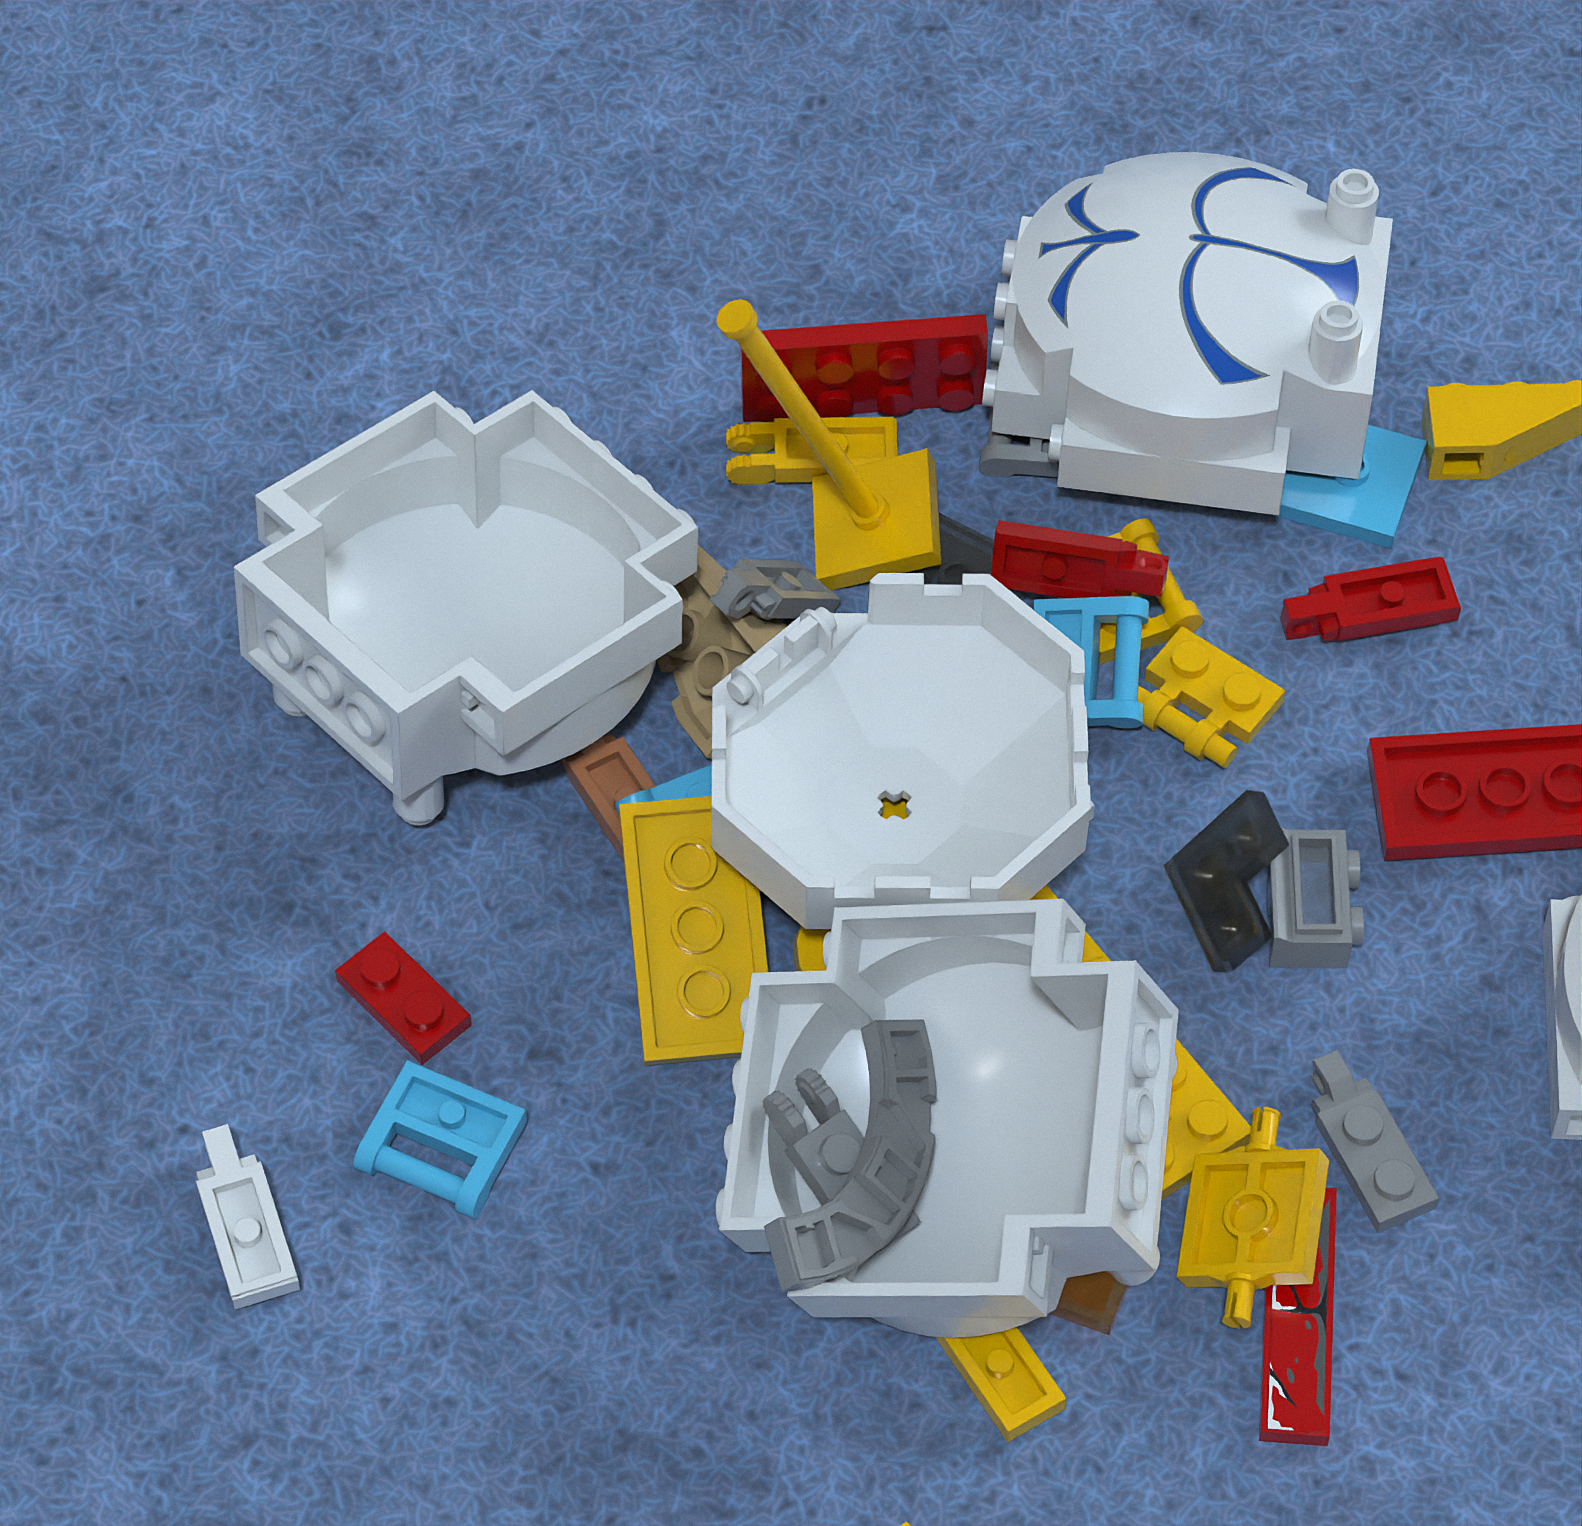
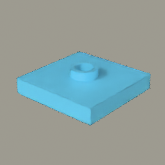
M1368 425L1359 479L1286 470L1280 513L1274 516L1392 549L1425 453L1427 441Z

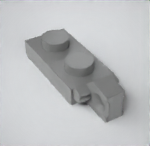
M739 559L733 569L728 570L725 573L726 576L722 577L723 585L716 595H712L709 599L727 616L740 619L751 611L756 616L765 620H771L772 618H791L796 620L806 609L815 611L819 607H824L830 613H833L841 600L798 561Z
M1337 1050L1314 1059V1069L1310 1077L1321 1095L1313 1099L1312 1107L1317 1115L1315 1124L1376 1232L1380 1233L1437 1209L1439 1197L1377 1089L1373 1090L1367 1078L1355 1082L1352 1072Z

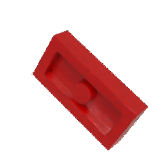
M385 931L335 970L337 982L421 1065L425 1064L472 1026L470 1014Z

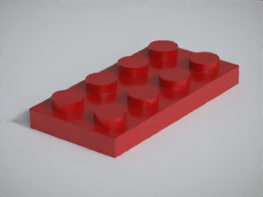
M986 314L761 331L822 418L847 417L850 414L881 412L886 415H901L910 410L928 408L959 411L971 405H982L988 348ZM740 347L743 422H774V418H789Z
M1582 724L1369 738L1367 754L1384 861L1582 848Z

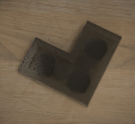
M1246 790L1163 865L1212 970L1215 972L1229 973L1234 971L1273 937L1248 882L1289 846V842L1264 792Z

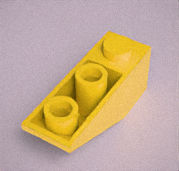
M1582 380L1547 384H1527L1514 381L1503 385L1450 383L1443 386H1427L1421 425L1423 440L1427 441L1425 459L1428 480L1490 479L1581 435Z

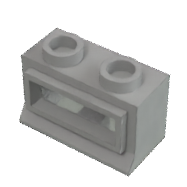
M1269 824L1264 850V867L1270 868L1267 890V916H1272L1273 928L1269 952V968H1348L1352 945H1362L1364 936L1362 906H1350L1349 889H1358L1360 884L1359 850H1347L1346 830L1285 829Z

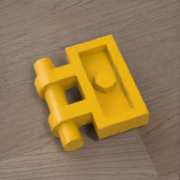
M1181 626L1146 667L1144 680L1158 689L1151 693L1138 685V702L1144 706V726L1152 731L1161 728L1185 743L1184 751L1198 760L1202 761L1207 757L1221 767L1227 768L1234 760L1238 747L1223 738L1225 733L1228 732L1244 743L1249 744L1282 705L1286 690ZM1181 702L1206 719L1197 722L1176 709V707Z

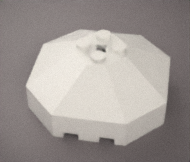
M878 573L870 580L868 613H830L824 607H819L815 611L806 609L796 620L741 665L735 667L729 675L712 688L711 848L805 929H832L834 907L1029 900L1086 849L1091 797L1087 771L1089 750L1087 706H1085L1084 650L990 574H963L962 585L924 584V573ZM886 797L890 801L896 802L903 797L908 800L906 813L909 817L903 820L899 816L893 815L886 820L881 817L883 804L880 800Z

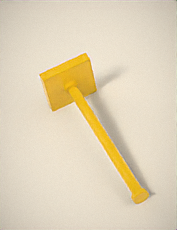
M742 299L733 300L725 304L720 309L716 319L719 329L728 339L736 340L828 472L812 477L816 578L830 590H836L869 582L878 573H906L941 564L936 461L929 450L926 448L854 466L757 326L758 315L752 305Z

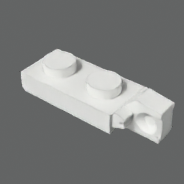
M228 1124L203 1131L202 1134L211 1167L196 1172L198 1177L196 1183L234 1309L236 1310L300 1290L297 1274L261 1161L257 1162L255 1154L238 1158Z

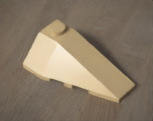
M698 545L697 572L674 585L683 599L682 643L659 657L657 662L661 672H673L680 695L671 704L678 722L706 758L712 759V688L729 675L735 667L741 665L787 626L779 618L765 620L756 616L751 611L740 619L727 616L709 599L712 595H716L723 585L721 579L723 576H726L725 573L727 571Z

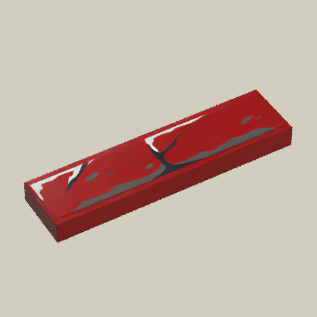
M1326 1187L1313 1284L1270 1285L1264 1288L1259 1441L1328 1446L1337 1188Z

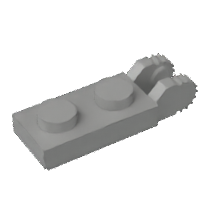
M807 1068L796 1076L795 1085L801 1097L806 1101V1105L820 1125L808 1133L803 1116L795 1108L794 1103L791 1102L789 1097L779 1090L772 1092L762 1102L764 1103L763 1107L769 1120L773 1122L774 1128L788 1147L784 1151L820 1204L823 1205L834 1196L847 1180L860 1154L864 1137L846 1110L840 1111L838 1098L831 1087L826 1084V1080L822 1078V1075L812 1068ZM912 1210L906 1223L886 1246L921 1222L914 1210Z

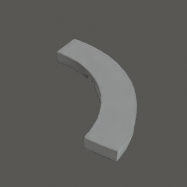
M924 1019L874 1020L861 1028L869 1071L870 1106L866 1134L856 1164L844 1184L821 1207L799 1215L779 1217L764 1226L782 1292L807 1289L834 1280L864 1263L894 1238L906 1223L919 1200L929 1173L935 1145V1134L929 1132L931 1120L930 1103L937 1099L932 1051Z

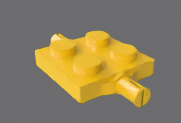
M1260 1107L1253 1109L1249 1144L1224 1153L1195 1154L1176 1277L1187 1288H1227L1222 1323L1236 1329H1240V1325L1244 1329L1251 1326V1315L1256 1290L1270 1285L1313 1284L1329 1159L1320 1148L1287 1150L1277 1146L1276 1140L1281 1113L1270 1107H1263L1264 1111Z

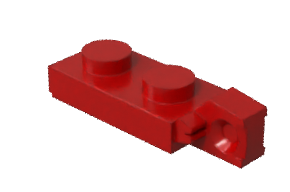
M998 520L994 537L991 576L1007 589L1063 598L1131 596L1132 592L1161 597L1167 579L1169 556L1137 550V544L1129 541L1122 542L1123 539Z
M1439 556L1324 576L1323 583L1309 588L1307 595L1284 599L1280 622L1286 640L1302 639L1321 634L1323 641H1334L1336 639L1341 641L1458 621L1461 606L1445 560Z

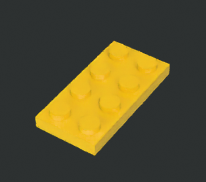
M712 796L619 804L644 1066L741 1057L744 1039L740 1020L741 1005L743 1000L749 997L752 973L768 972L760 889L711 848Z

